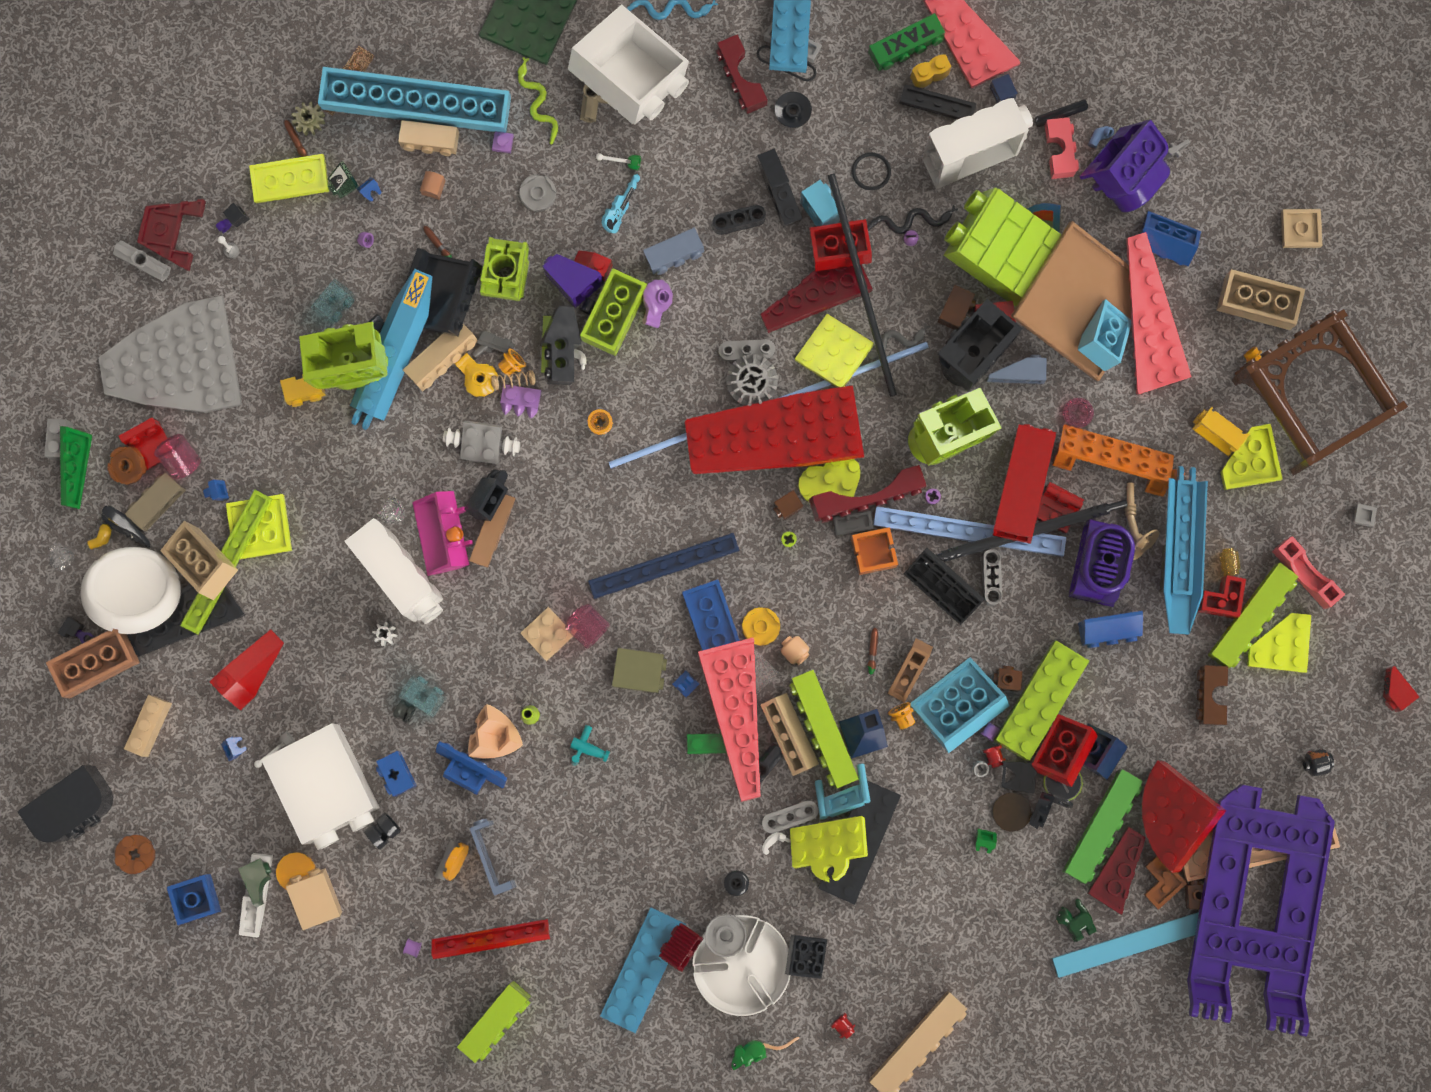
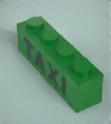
M934 13L869 45L868 53L878 71L881 69L888 70L893 67L894 63L898 61L904 62L910 58V55L914 53L920 54L930 45H939L944 39L945 30Z

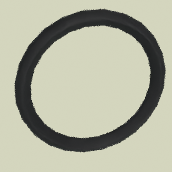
M868 152L855 160L852 166V176L859 187L865 190H878L888 183L891 176V167L884 156ZM874 156L880 158L885 163L887 176L880 185L869 187L858 180L856 166L861 159Z

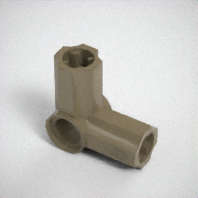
M585 84L583 87L580 120L592 123L596 122L598 103H608L600 95L589 96L587 92L592 89Z

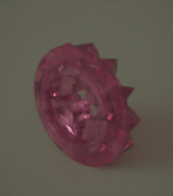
M1073 398L1064 407V420L1069 426L1076 428L1085 427L1093 419V407L1086 399ZM1079 405L1080 412L1086 414L1080 415L1079 419L1077 420L1076 414H1073L1071 412L1076 411Z

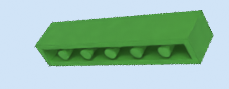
M1123 769L1118 770L1062 872L1083 884H1086L1087 881L1091 882L1095 875L1093 870L1097 864L1100 865L1105 857L1103 852L1106 847L1109 848L1112 845L1114 832L1116 830L1119 831L1124 822L1122 818L1125 813L1128 814L1130 812L1134 796L1137 797L1143 788L1141 786L1142 780Z

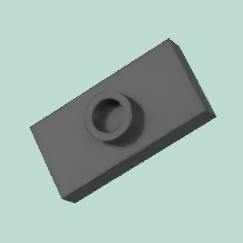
M871 510L852 513L841 518L840 516L833 517L836 536L874 530Z

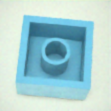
M819 180L801 192L800 204L816 227L836 224L840 221L835 201L831 196V190L826 183L823 184Z

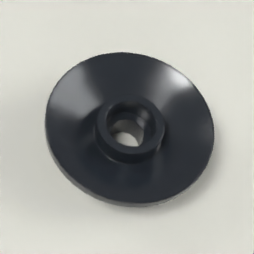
M787 92L776 101L775 116L782 125L789 128H798L810 119L812 106L809 99L802 93ZM795 109L796 114L792 115L789 111Z

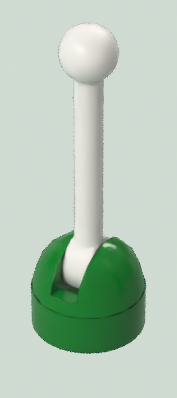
M601 153L596 155L598 161L604 159L627 163L630 169L639 171L640 165L638 166V164L641 163V156L631 155L628 159L603 156Z

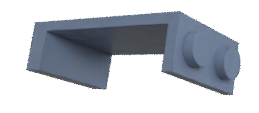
M481 819L474 822V827H471L470 831L494 896L516 888L514 880L499 885L480 830L494 825L493 821Z

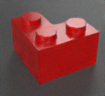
M1228 575L1222 577L1219 593L1203 591V597L1197 612L1231 619L1240 617L1246 579Z

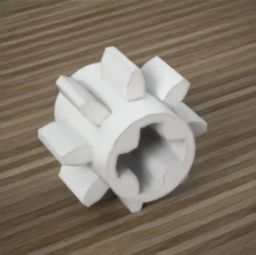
M385 622L384 626L377 624V631H372L377 636L374 641L379 642L381 640V646H385L386 642L393 644L392 638L397 637L396 634H393L396 628L394 626L388 628V622ZM383 630L389 631L387 633V638L381 637L383 635Z

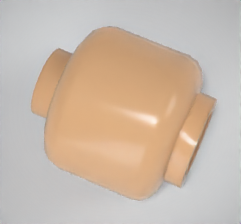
M789 636L782 642L781 653L790 664L797 663L800 665L809 657V646L799 636L793 638Z

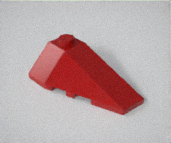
M269 630L224 667L210 683L223 697L241 711L255 698L284 642L272 630Z

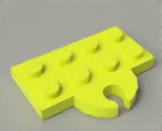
M863 816L790 828L792 867L811 866L814 875L825 882H829L830 878L827 876V870L830 867H834L832 878L837 881L845 875L849 867V859L868 856L865 818Z

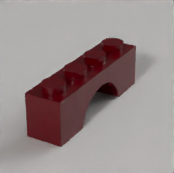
M738 34L718 42L717 50L715 51L719 61H723L725 65L723 71L726 77L730 76L732 80L730 86L733 93H737L740 98L738 99V104L741 110L745 109L746 113L749 114L767 106L768 99L761 84L746 81L738 72V65L745 57V49Z

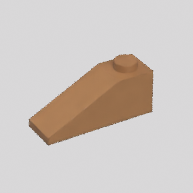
M917 638L914 640L887 694L903 702L906 701L933 649L932 646Z

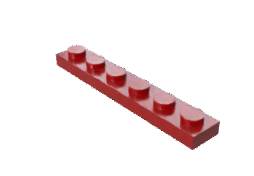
M548 919L431 939V954L433 959L548 940L550 939Z

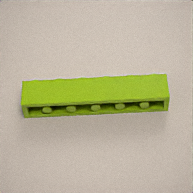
M1282 563L1275 564L1241 609L1240 617L1232 621L1208 653V656L1221 666H1228V669L1234 668L1241 660L1239 658L1241 653L1247 652L1251 647L1252 643L1250 641L1253 637H1258L1263 631L1262 625L1265 621L1269 622L1275 614L1273 610L1276 606L1280 607L1286 600L1285 594L1288 591L1291 592L1296 587L1297 582L1295 581L1299 576Z

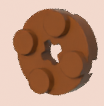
M118 447L110 455L111 460L108 463V472L116 482L134 484L147 471L144 458L136 447ZM125 461L129 463L128 469H124Z
M142 835L124 837L118 843L115 850V864L128 874L144 872L152 866L155 860V849L152 842ZM135 849H137V853L140 854V857H136L133 860L132 855H130L131 851H135Z

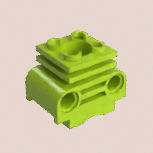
M489 237L480 280V293L482 296L520 301L523 298L529 267V248L527 242L521 243ZM504 267L514 268L512 274L507 277L497 276L500 269Z

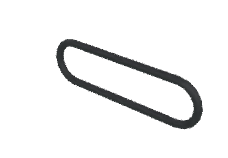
M763 45V46L759 47V49L757 50V58H758L761 62L766 63V64L769 65V62L763 60V59L759 56V52H760L761 49H763V48H769V49H770V46H768V45ZM807 63V66L811 67L814 71V75L810 79H805L789 71H783L807 82L812 81L817 74L815 67Z

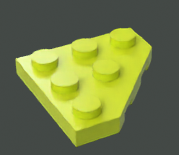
M1271 424L1254 426L1248 430L1247 433L1251 434L1241 447L1231 455L1221 470L1224 490L1282 480Z
M1290 613L1251 645L1248 652L1247 666L1307 673L1311 615Z

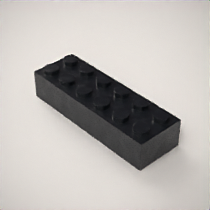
M868 780L870 802L850 810L847 817L863 816L865 818L868 856L849 859V867L845 875L837 881L832 878L834 867H830L827 870V876L830 878L829 882L821 880L818 885V889L854 905L901 797L900 794Z

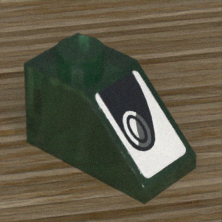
M341 161L327 178L331 183L328 186L334 196L338 194L340 199L359 187L344 161Z

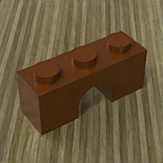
M1201 666L1200 670L1197 671V681H1200V689H1197L1196 696L1197 701H1200V709L1197 708L1196 719L1199 720V725H1227V705L1215 703L1212 698V692L1216 687L1228 686V666Z

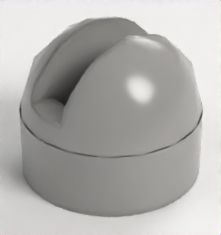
M979 760L973 764L972 770L976 776L984 777L989 772V766L984 761ZM978 765H980L983 769L982 772H980L977 768Z

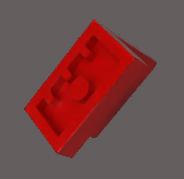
M153 417L119 435L122 443L128 447H136L144 458L147 470L176 454L161 424Z

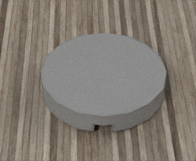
M529 176L520 186L519 197L522 204L529 210L544 211L551 207L556 199L555 185L546 176Z

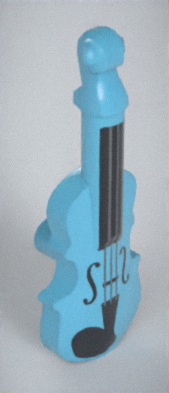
M638 174L633 175L631 182L627 184L628 187L624 195H617L614 198V202H612L611 209L605 210L601 222L607 232L616 233L619 230L622 216L629 207V199L637 187V182L640 180Z

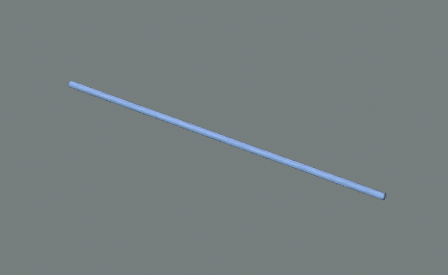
M927 342L887 356L888 363L929 348ZM880 360L858 367L853 376L881 366ZM824 380L782 397L816 391L832 384ZM686 433L608 463L610 468L616 467L687 440Z

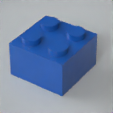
M211 874L202 875L167 887L177 925L222 912Z

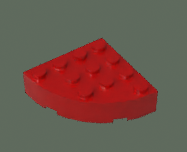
M1157 760L1144 787L1142 819L1146 836L1159 860L1172 873H1179L1226 810L1167 762Z

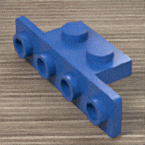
M438 742L436 753L451 760L443 773L444 778L476 795L486 780L504 788L507 777L502 772L488 768L485 763L475 761L468 754L455 750L448 743Z

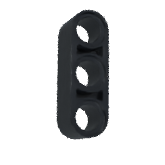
M753 205L717 214L712 220L713 230L716 234L724 235L760 226L765 222L766 211L761 205ZM754 213H760L762 217L760 219H755L752 215ZM737 217H741L744 219V221L742 223H736L734 219ZM720 221L726 224L722 228L716 226Z

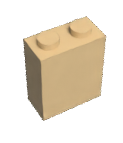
M319 868L313 869L308 872L309 875L303 877L301 875L294 876L289 879L290 882L286 885L302 930L340 917L342 913L326 868L322 870Z

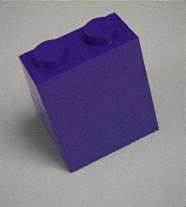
M558 254L548 257L542 266L546 277L574 308L585 301V297L588 298L603 285L602 276L598 271Z

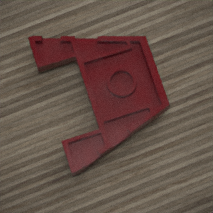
M198 199L193 202L183 201L177 204L167 203L145 206L137 242L186 271H190L193 254L175 250L183 215L202 218L206 201Z

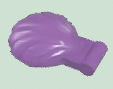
M653 280L647 284L642 296L644 306L646 307L643 324L659 328L662 313L672 304L673 293L669 284L663 280Z

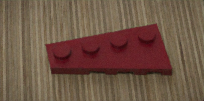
M1127 827L1087 892V894L1120 915L1123 914L1125 901L1128 898L1129 888L1134 878L1135 868L1146 838L1130 827Z

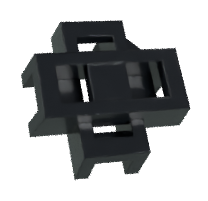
M1042 792L1029 825L1036 829L1039 826L1043 828L1053 803L1065 808H1072L1073 803L1058 795Z

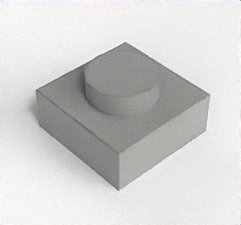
M1359 503L1356 504L1352 523L1373 527L1377 508Z

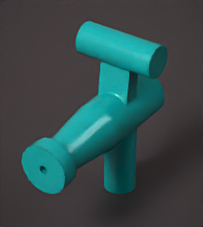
M585 725L580 739L573 738L570 748L578 751L572 757L571 764L573 766L578 765L579 757L582 753L602 758L604 762L607 761L610 751L606 750L605 752L587 742L592 730L591 726Z

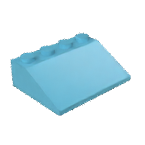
M970 657L912 701L910 706L938 742L950 753L1010 705L1004 693Z

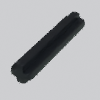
M1083 99L1036 116L1034 119L1037 127H1041L1049 119L1066 118L1088 109V103Z

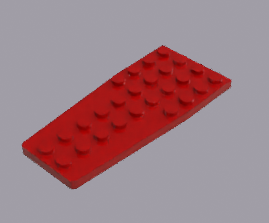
M853 385L793 394L763 401L761 404L754 403L689 418L685 421L690 467L693 474L800 467L864 458Z

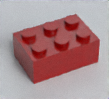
M866 219L850 221L849 225L860 265L872 263V251ZM841 223L810 227L815 271L853 266Z
M1058 714L1032 766L1037 773L1072 787L1098 736L1092 727Z

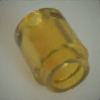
M1234 548L1222 549L1223 553H1219L1221 572H1224V576L1239 575V570H1241L1239 552L1234 551Z

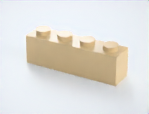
M463 324L458 337L443 333L409 363L403 371L423 392L439 376L445 374L453 363L459 361L463 354L471 350L478 340Z
M785 693L761 704L792 775H797L818 765L819 762L788 694Z

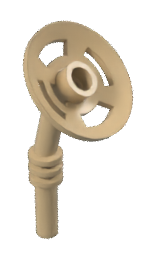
M1130 482L1127 483L1128 507H1125V516H1127L1131 536L1135 543L1133 560H1136L1154 545L1159 537V531L1154 529L1144 535L1139 534L1135 520L1134 483Z

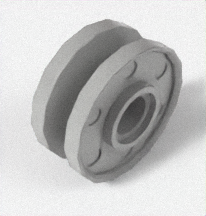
M719 914L712 918L706 927V944L710 951L717 956H734L742 950L746 942L745 926L735 915ZM723 930L731 932L729 940L721 939L720 933Z

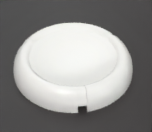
M124 547L102 555L88 568L81 583V602L88 617L103 629L111 632L113 629H118V632L121 634L141 633L157 627L171 616L179 603L181 595V584L174 566L161 554L142 547Z
M736 915L746 929L747 937L742 950L730 957L717 956L707 946L704 933L702 935L704 939L693 956V975L700 993L713 1007L730 1015L749 1016L765 1011L768 1006L775 1004L786 990L791 976L785 974L789 948L782 935L768 922L753 916ZM723 930L720 933L721 939L729 940L731 932Z

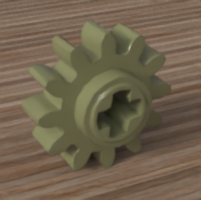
M302 102L301 109L297 106L295 107L297 113L291 114L295 119L292 121V124L297 126L296 130L298 132L303 130L304 135L307 136L309 131L313 135H315V129L322 131L319 125L325 124L324 119H322L325 117V114L321 111L319 105L314 107L313 103L310 102L309 106H306Z

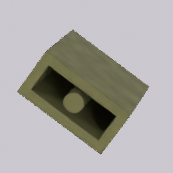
M618 648L612 687L659 694V690L664 688L665 679L661 678L662 670L666 671L667 659H664V654Z

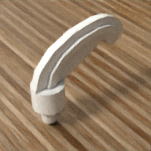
M574 349V358L579 359V365L584 370L586 356L582 351Z
M773 833L765 840L762 851L767 855L769 853L768 848L776 841H786L789 843L791 840L783 833Z

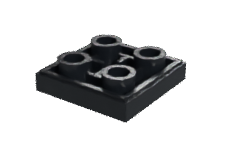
M791 934L785 974L822 979L828 939Z

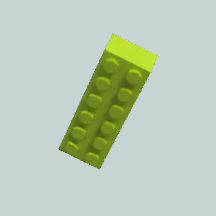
M1058 641L1052 642L994 741L1025 761H1030L1089 663V660Z
M814 670L792 678L791 684H789L790 691L793 696L797 695L799 700L796 703L800 714L804 713L806 720H804L805 727L814 736L811 741L814 749H819L821 757L818 758L822 768L826 767L829 775H826L830 787L834 785L835 789L859 780Z

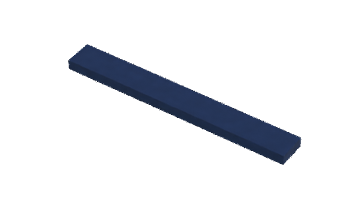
M734 533L588 580L593 598L597 599L739 552L740 550Z

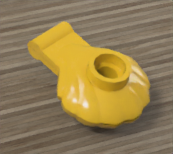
M465 353L455 365L465 375L464 385L466 391L475 397H485L493 393L491 377L493 375L498 376L495 368L489 366V364H477L468 353ZM478 377H484L483 382H478Z

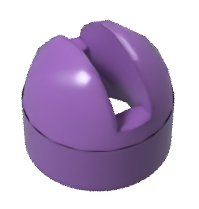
M913 230L907 231L903 237L905 244L908 246H914L919 239L917 232Z
M361 232L358 235V244L366 248L371 247L374 242L373 235L368 232Z

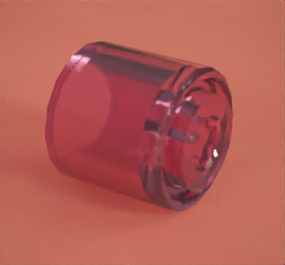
M182 434L173 435L164 440L154 453L171 477L177 480L192 474L201 463V458Z
M588 603L580 606L569 617L565 629L583 647L589 649L606 633L611 624Z

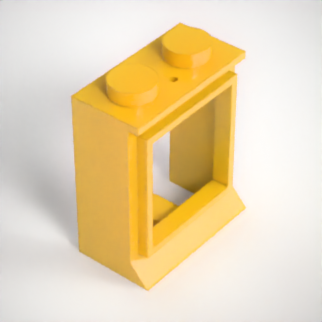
M1213 407L1208 411L1203 410L1194 419L1193 423L1195 425L1192 430L1229 457L1232 452L1237 451L1251 433L1242 434V430L1218 412H1213Z

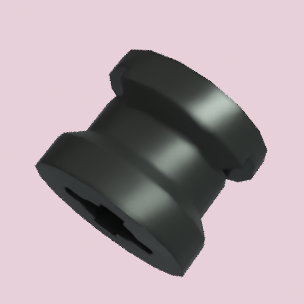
M402 699L397 705L393 716L396 718L400 717L403 719V722L408 723L416 710V706L408 705Z

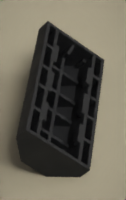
M927 547L903 573L960 625L985 600ZM923 559L927 561L929 564L925 566Z

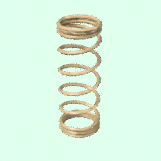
M530 370L528 371L529 382L531 385H535V374ZM527 372L526 375L524 374L525 379H526V385H527V386H528V381H527L528 372ZM513 373V374H515V375L517 376L518 383H519V387H520V386H521V385H520V374H519V377H518V375H517L516 373ZM505 374L504 379H503V377H502L501 375H498V376L493 375V376L491 377V383H492L493 389H494V390H498V389H499V383H498V377H499V376L502 378V381H503V384H504V389L506 388V386H505V377H506V375L509 376L510 381H511V387L513 388V383H512L513 374H512L511 377L509 376V374Z

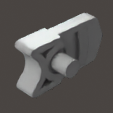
M1189 139L1177 146L1173 142L1170 143V149H1168L1166 158L1169 159L1174 155L1177 158L1181 157L1182 155L1179 151L1191 143Z

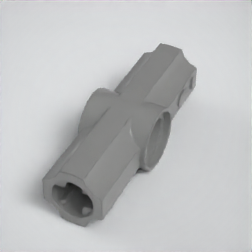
M122 240L115 245L113 255L162 282L168 278L171 268ZM145 258L144 263L139 264V260Z

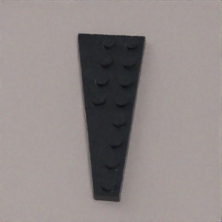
M191 584L181 590L179 603L167 620L148 631L126 634L137 657L197 635L180 626L198 594ZM227 586L223 589L200 633L246 615Z

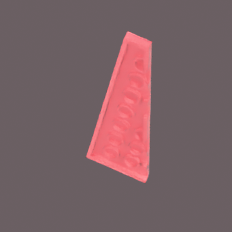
M1146 232L1126 239L1137 395L1191 377Z

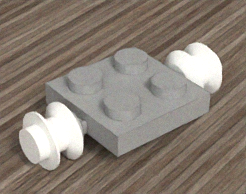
M464 421L462 435L459 429L456 432H452L451 428H448V431H444L443 442L446 443L447 447L452 443L457 448L462 443L460 459L498 464L500 449H502L504 455L509 451L512 452L513 456H515V453H519L520 441H517V437L512 441L507 436L501 441V425Z

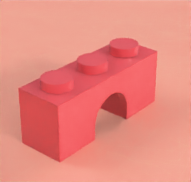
M1069 117L1049 119L1044 125L1047 143L1059 144L1063 150L1062 154L1053 155L1049 160L1051 179L1074 177L1075 173L1079 170V163L1074 155L1076 153V142L1072 140L1074 126L1070 124Z

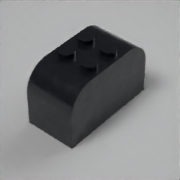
M82 765L17 812L32 835L39 841L47 843L65 842L73 837L74 839L81 837L87 827L90 826L92 828L101 822L100 818L106 815L112 807L113 793L96 766Z

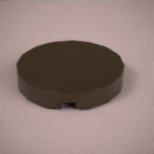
M1017 793L1001 795L994 802L992 808V817L995 823L1001 829L1009 832L1025 828L1032 815L1028 800Z

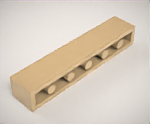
M947 991L870 1077L869 1082L879 1092H899L901 1083L910 1080L914 1074L912 1071L917 1066L921 1067L927 1060L925 1056L930 1051L934 1052L939 1047L940 1039L943 1036L947 1037L953 1031L952 1026L956 1021L961 1022L965 1018L967 1008Z

